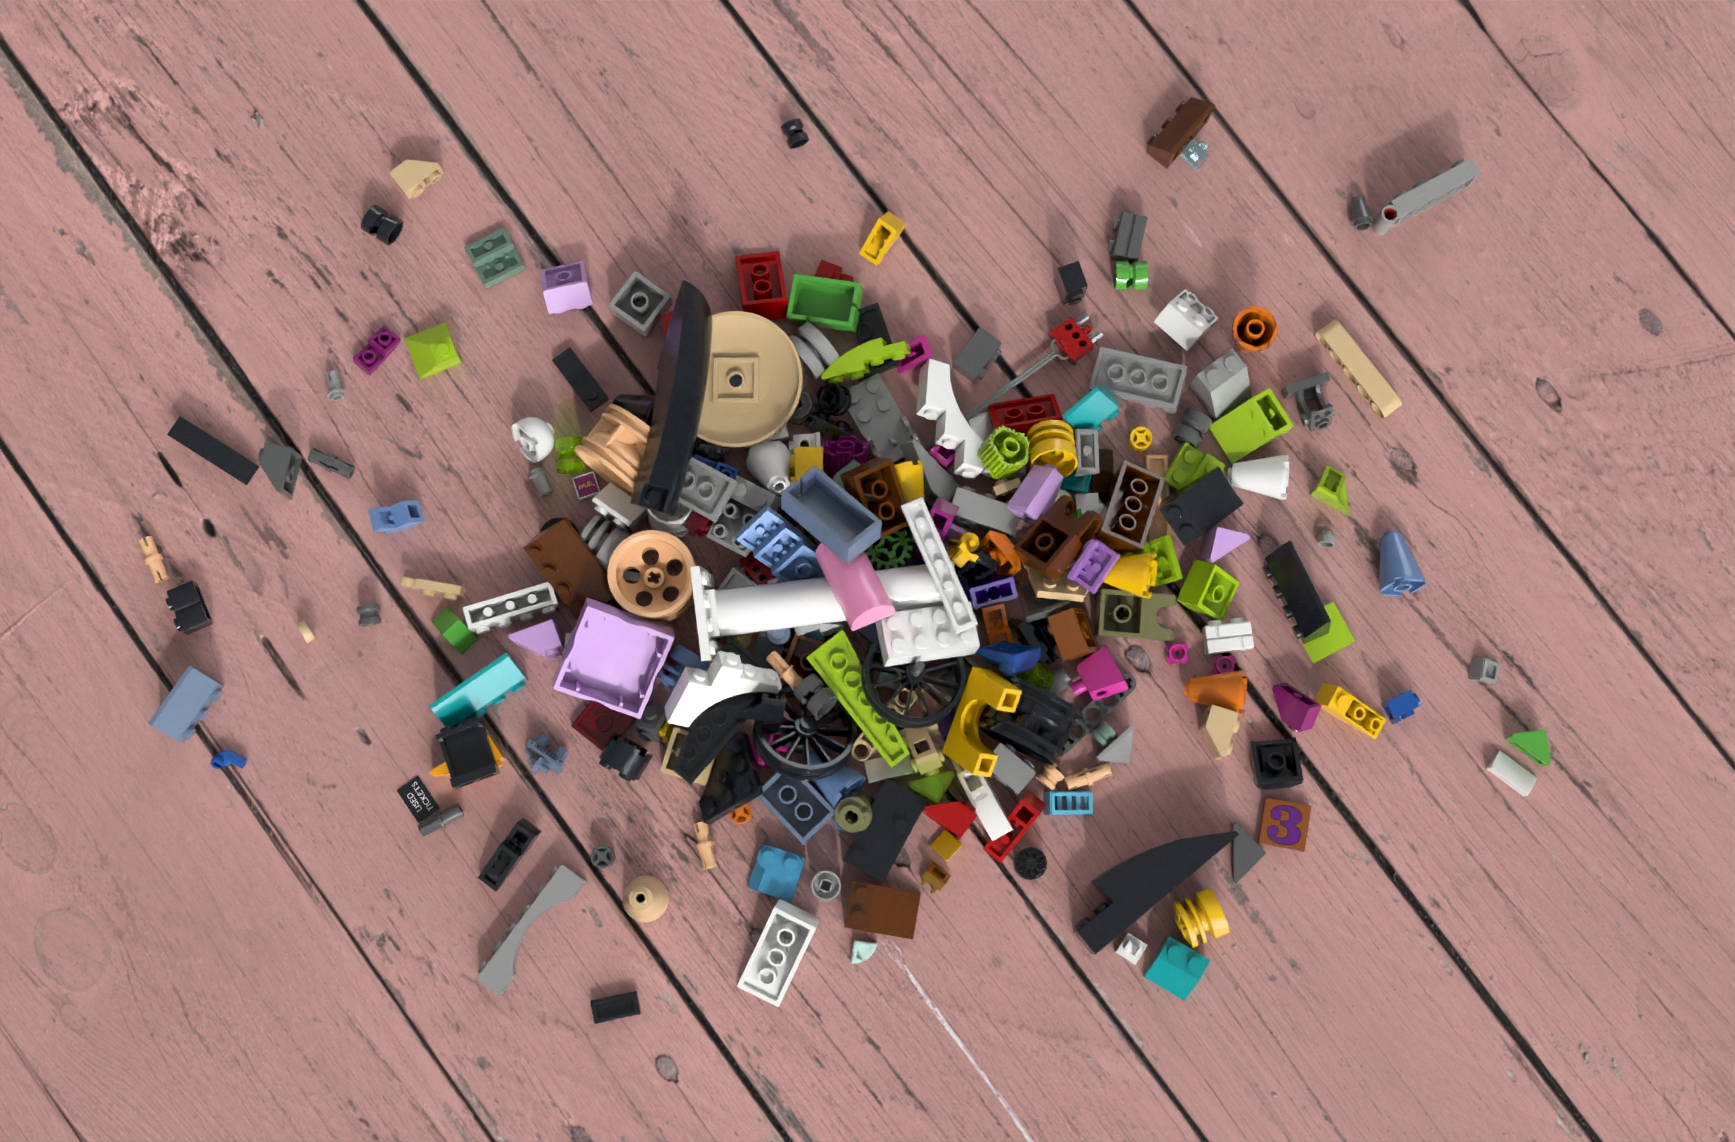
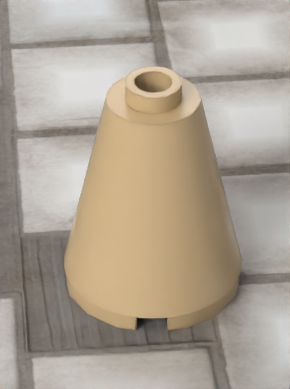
M645 875L633 879L628 883L623 892L624 909L630 917L637 921H654L661 917L667 909L669 902L668 890L659 879L653 876ZM641 894H644L645 901L640 903L639 897Z

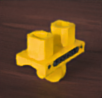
M967 532L961 535L959 540L949 538L946 542L949 546L946 551L948 557L959 568H962L968 560L975 562L979 558L976 554L970 553L974 552L979 546V539L974 533Z

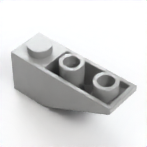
M915 439L903 443L900 447L906 462L912 461L913 465H918L917 460H921L923 463L924 500L931 507H933L939 497L949 502L955 494L957 487H960L954 480V477L947 473L931 457L921 443Z

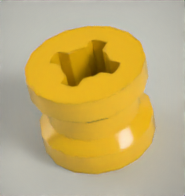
M1136 427L1133 429L1128 438L1130 448L1136 452L1145 451L1152 442V433L1146 427Z

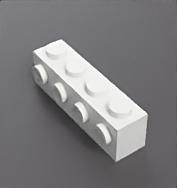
M549 582L462 608L468 629L473 633L484 634L489 632L491 627L497 625L499 628L512 625V621L517 619L527 621L533 619L534 614L541 612L543 615L556 612V608L561 607L557 592Z

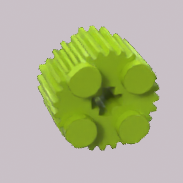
M1003 425L995 429L981 444L977 456L981 463H984L983 467L990 471L992 478L998 480L1002 477H1012L1028 462L1030 458V452L1028 451L1030 449V441L1027 440L1028 437L1024 436L1025 433H1016L1014 429L1011 430Z

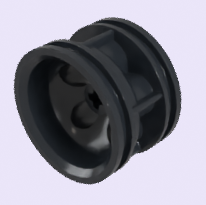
M1004 675L1003 678L1022 690L1015 712L996 710L991 706L988 713H985L983 716L986 722H980L978 728L1004 745L1008 743L1016 751L1032 759L1057 767L1059 761L1056 758L1057 756H1063L1062 748L1072 728L1075 729L1078 726L1075 720L1081 719L1083 713L1069 702L1041 687L1014 676Z

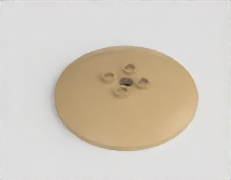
M728 311L712 315L710 363L704 404L697 433L699 438L723 447L751 446L776 434L794 414L803 387L802 365L794 344L775 323L760 315L744 311ZM734 375L742 377V383L738 387H733L730 384V380Z

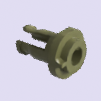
M859 791L857 796L843 798L835 809V818L838 825L851 833L865 830L872 820L871 804L874 803L872 795L866 791Z

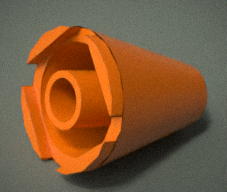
M1251 306L1240 311L1232 324L1235 346L1239 351L1248 353L1261 351L1272 345L1278 333V324L1273 314L1264 307Z
M1241 670L1190 678L1189 683L1185 682L1184 696H1188V700L1207 707L1216 705L1239 713L1238 716H1244L1245 710L1240 709H1243V704H1246L1247 678L1243 677H1246L1247 671Z

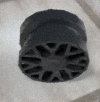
M831 382L826 383L824 387L821 386L816 395L818 398L816 403L818 409L823 413L833 416L844 415L849 410L852 402L851 393L846 387Z
M1028 847L1022 849L1014 858L1016 873L1026 880L1039 878L1047 868L1046 856L1037 848Z

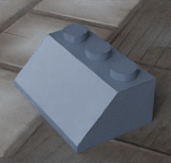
M189 665L148 724L177 741L185 742V740H189L196 731L195 726L197 723L204 720L208 715V708L212 702H216L221 697L224 685L203 670Z

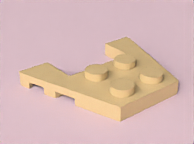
M1022 562L1024 568L1029 573L1028 578L1036 597L1083 602L1088 590L1075 580H1070L1067 577L1070 572L1068 571L1069 568L1064 571L1056 582H1053Z

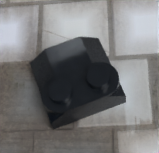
M1296 737L1282 740L1250 741L1254 771L1253 781L1257 788L1263 790L1291 788L1303 783Z

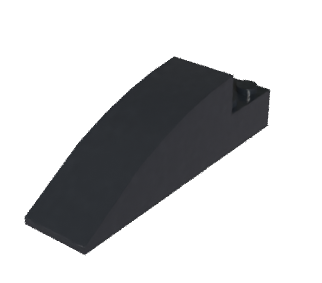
M1232 831L1175 840L1136 854L1109 868L1091 880L1108 903L1102 902L1093 910L1095 914L1091 918L1084 917L1075 925L1077 929L1073 933L1090 954L1096 955L1239 835L1238 832Z

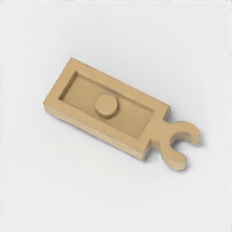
M401 576L400 586L408 589H417L421 591V595L434 597V594L437 593L443 594V598L449 600H456L457 597L464 598L465 588L460 585Z

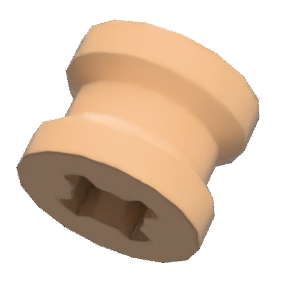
M1045 764L1044 770L1038 773L1035 778L1050 791H1053L1056 788L1055 784L1058 781H1062L1064 776L1053 766Z

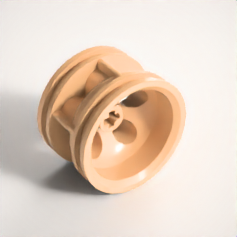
M609 404L606 408L608 413L601 414L600 421L589 435L582 438L581 442L583 445H577L574 451L601 478L608 483L611 482L632 497L650 427L627 410L615 404Z
M659 530L641 531L624 539L614 550L608 564V584L612 595L624 611L660 624H665L680 618L693 605L694 595L690 567H694L696 564L688 548L677 537ZM648 550H655L659 553L658 562L654 565H648L643 561V555ZM673 561H678L683 565L681 573L677 576H671L667 572L668 565ZM629 569H636L640 572L641 578L637 583L630 584L625 581L624 576ZM652 575H656V577H660V576H661V578L658 579V580H659V583H657V584H654V582H650V583H649V581L652 580V579H651V576H652ZM670 587H674L679 591L677 599L672 602H668L663 598L664 591ZM643 592L650 593L653 596L652 603L648 606L638 605L637 597Z

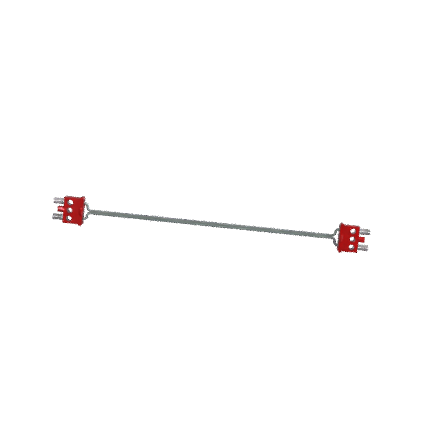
M1086 313L1075 321L1071 317L1056 329H1051L1050 339L1052 341L1050 346L1052 352L964 415L966 421L970 420L1054 357L1068 360L1071 365H1076V361L1093 350V343L1103 337V333L1098 330L1088 337L1087 334L1092 331L1088 325L1082 329L1080 328L1082 324L1089 320V316ZM1054 344L1058 347V349L1062 352L1064 356H1062L1059 353H1055ZM935 437L923 445L926 451L935 445ZM750 551L747 557L743 556L739 559L741 565L737 568L742 572L746 571V576L757 585L768 584L767 581L777 578L772 575L771 568L754 557L753 551Z

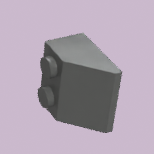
M265 442L264 448H261L259 451L258 460L260 461V466L276 491L285 498L292 500L302 456L291 447Z

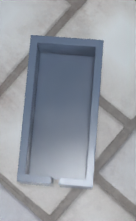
M816 466L802 475L800 482L796 480L782 491L781 508L846 564H849L881 537L882 521Z

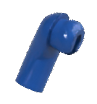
M228 749L215 754L211 759V765L215 769H220L229 764H234L242 769L248 759Z

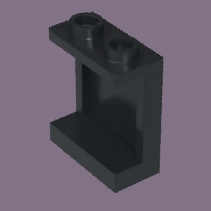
M475 717L462 721L463 725L456 728L453 725L440 729L441 733L435 735L440 743L451 776L450 782L454 789L500 774L484 723L480 719L476 720Z

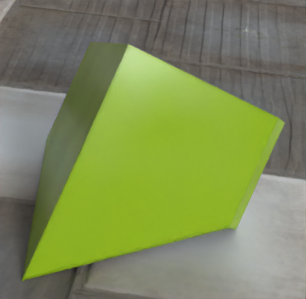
M1326 465L1310 495L1350 517L1345 485L1347 475Z

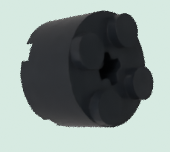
M613 732L599 756L601 759L599 764L609 770L611 768L620 772L618 775L629 782L631 780H639L653 754H646L648 750L628 738H625L623 741L618 738L620 734Z

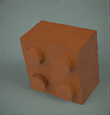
M1071 608L1047 617L1049 623H1047L1049 633L1055 638L1057 643L1055 650L1058 657L1062 658V661L1077 660L1099 650L1085 608Z

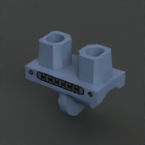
M540 734L534 741L532 739L528 741L525 753L530 755L528 762L534 765L531 770L533 774H537L539 770L547 774L551 769L559 775L563 770L568 751L558 746L551 753L546 749L550 744L549 738Z

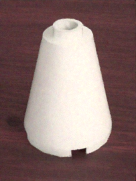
M770 439L754 444L748 451L746 460L748 471L769 492L781 495L782 491L790 486L791 465L790 452L787 446L779 440L770 441Z
M1289 455L1233 463V467L1228 468L1227 479L1232 481V486L1286 500V487H1288Z

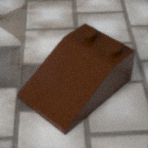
M852 881L844 928L913 939L921 893Z

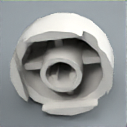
M526 417L511 426L515 442L520 441L523 447L519 449L528 460L533 463L539 462L551 453L554 447V429L550 423H545L537 417Z

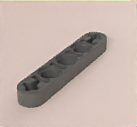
M1129 673L1122 674L1124 680L1129 679L1131 681L1129 683L1131 688L1120 692L1123 695L1121 698L1118 693L1114 694L1115 703L1108 706L1104 704L1103 699L1092 700L1081 711L1083 713L1082 718L1075 721L1081 726L1082 734L1078 737L1069 734L1068 738L1074 742L1070 744L1067 741L1064 744L1063 748L1065 750L1063 755L1071 750L1135 689L1136 679ZM1093 708L1098 711L1099 717L1096 721L1087 719L1086 711Z

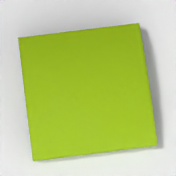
M1165 535L1150 542H1145L1142 551L1132 552V554L1155 553L1157 555L1153 558V560L1157 561L1155 586H1150L1149 590L1183 579L1171 535Z
M1334 601L1324 606L1331 620L1329 633L1303 644L1313 664L1356 642Z

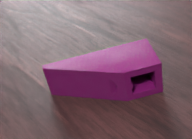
M939 497L930 511V516L943 543L959 507ZM916 544L912 556L924 561Z

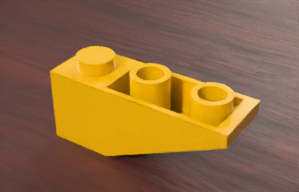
M1322 683L1313 699L1322 705L1321 709L1373 739L1377 738L1386 721L1384 717L1336 685Z

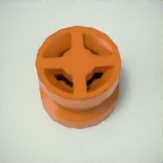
M746 803L728 815L734 823L745 824L751 819L752 810Z

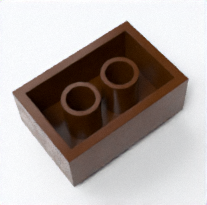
M877 457L840 474L845 491L882 521L881 537L879 539L908 526L901 509V505L906 504L892 459Z

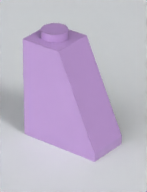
M1034 465L1009 501L1007 509L1027 524L1033 525L1041 514L1045 515L1055 503L1064 476L1056 471L1057 468L1053 465Z

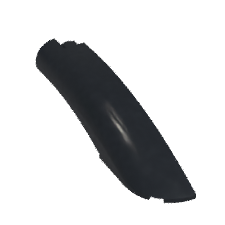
M682 280L657 365L659 370L652 421L642 464L630 501L631 504L669 516H675L698 433L706 392L712 341V314L708 302L699 289L685 280Z

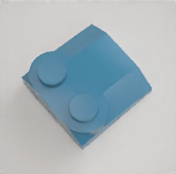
M762 843L747 888L791 902L806 858Z

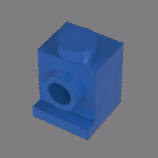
M1409 690L1382 703V706L1391 724L1401 721L1399 716L1403 720L1415 714L1413 709L1421 706L1419 697Z

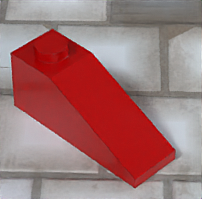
M1028 790L1007 817L1013 830L994 841L990 839L983 850L1001 863L1038 818L1047 804Z

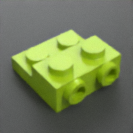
M1183 442L1163 476L1165 478L1164 483L1178 491L1218 466L1226 474L1223 471L1226 465L1210 454H1204L1189 443Z

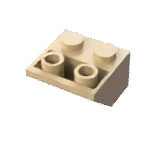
M1210 705L1205 708L1199 732L1213 758L1221 760L1227 754H1231L1234 745L1231 738L1233 733H1237L1240 725V720L1237 719L1239 713L1216 705Z
M676 727L673 728L660 772L682 779L673 771V768L689 731ZM714 759L693 783L703 786L707 785Z

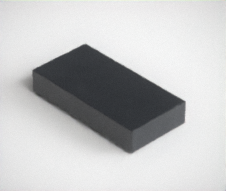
M637 991L590 1001L594 1024L641 1014Z

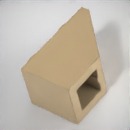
M406 159L390 171L389 174L406 197L411 199L412 197L419 196L429 184L438 182L444 172L436 162Z

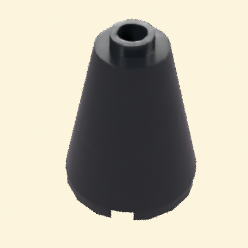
M620 394L613 400L612 404L627 410L650 427L656 395Z

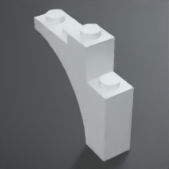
M718 651L708 671L685 667L664 707L667 723L689 727L695 718L708 707L731 696L750 692L778 694L782 688L779 674L772 669L742 664L740 655Z

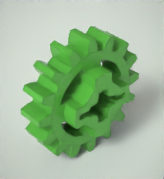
M897 530L879 539V544L875 545L874 548H872V544L865 550L872 566L874 564L877 565L876 570L881 568H898V565L905 567L906 563L904 560L910 561L911 555L908 553L913 551V547L909 546L912 539L905 538L906 530L902 532ZM887 545L892 550L888 551L887 548L884 549V546ZM903 549L901 556L897 559L896 553Z

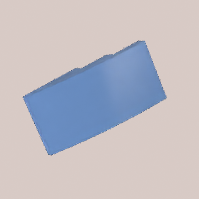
M767 505L735 534L736 540L753 551L754 557L771 568L772 575L783 582L825 577L815 556L818 547L789 521Z

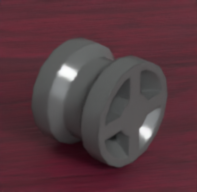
M367 604L356 608L357 613L360 614L359 626H373L382 623V619L378 615L380 610L379 604Z
M599 845L591 852V862L598 868H609L615 862V852L609 846Z

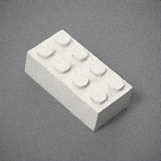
M944 605L898 611L876 621L884 667L972 655L980 647L976 626L956 634Z

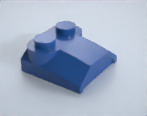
M1001 641L978 648L976 654L983 661L999 667V670L1004 672L1005 676H1017L1018 672H1030L1032 668L1036 667L1041 657V648Z

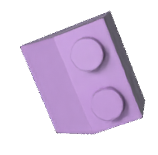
M584 260L541 270L542 291L549 314H561L566 310L583 309L593 305Z
M553 619L508 635L509 639L516 645L544 658L549 657L552 660L563 655L565 643L559 626Z

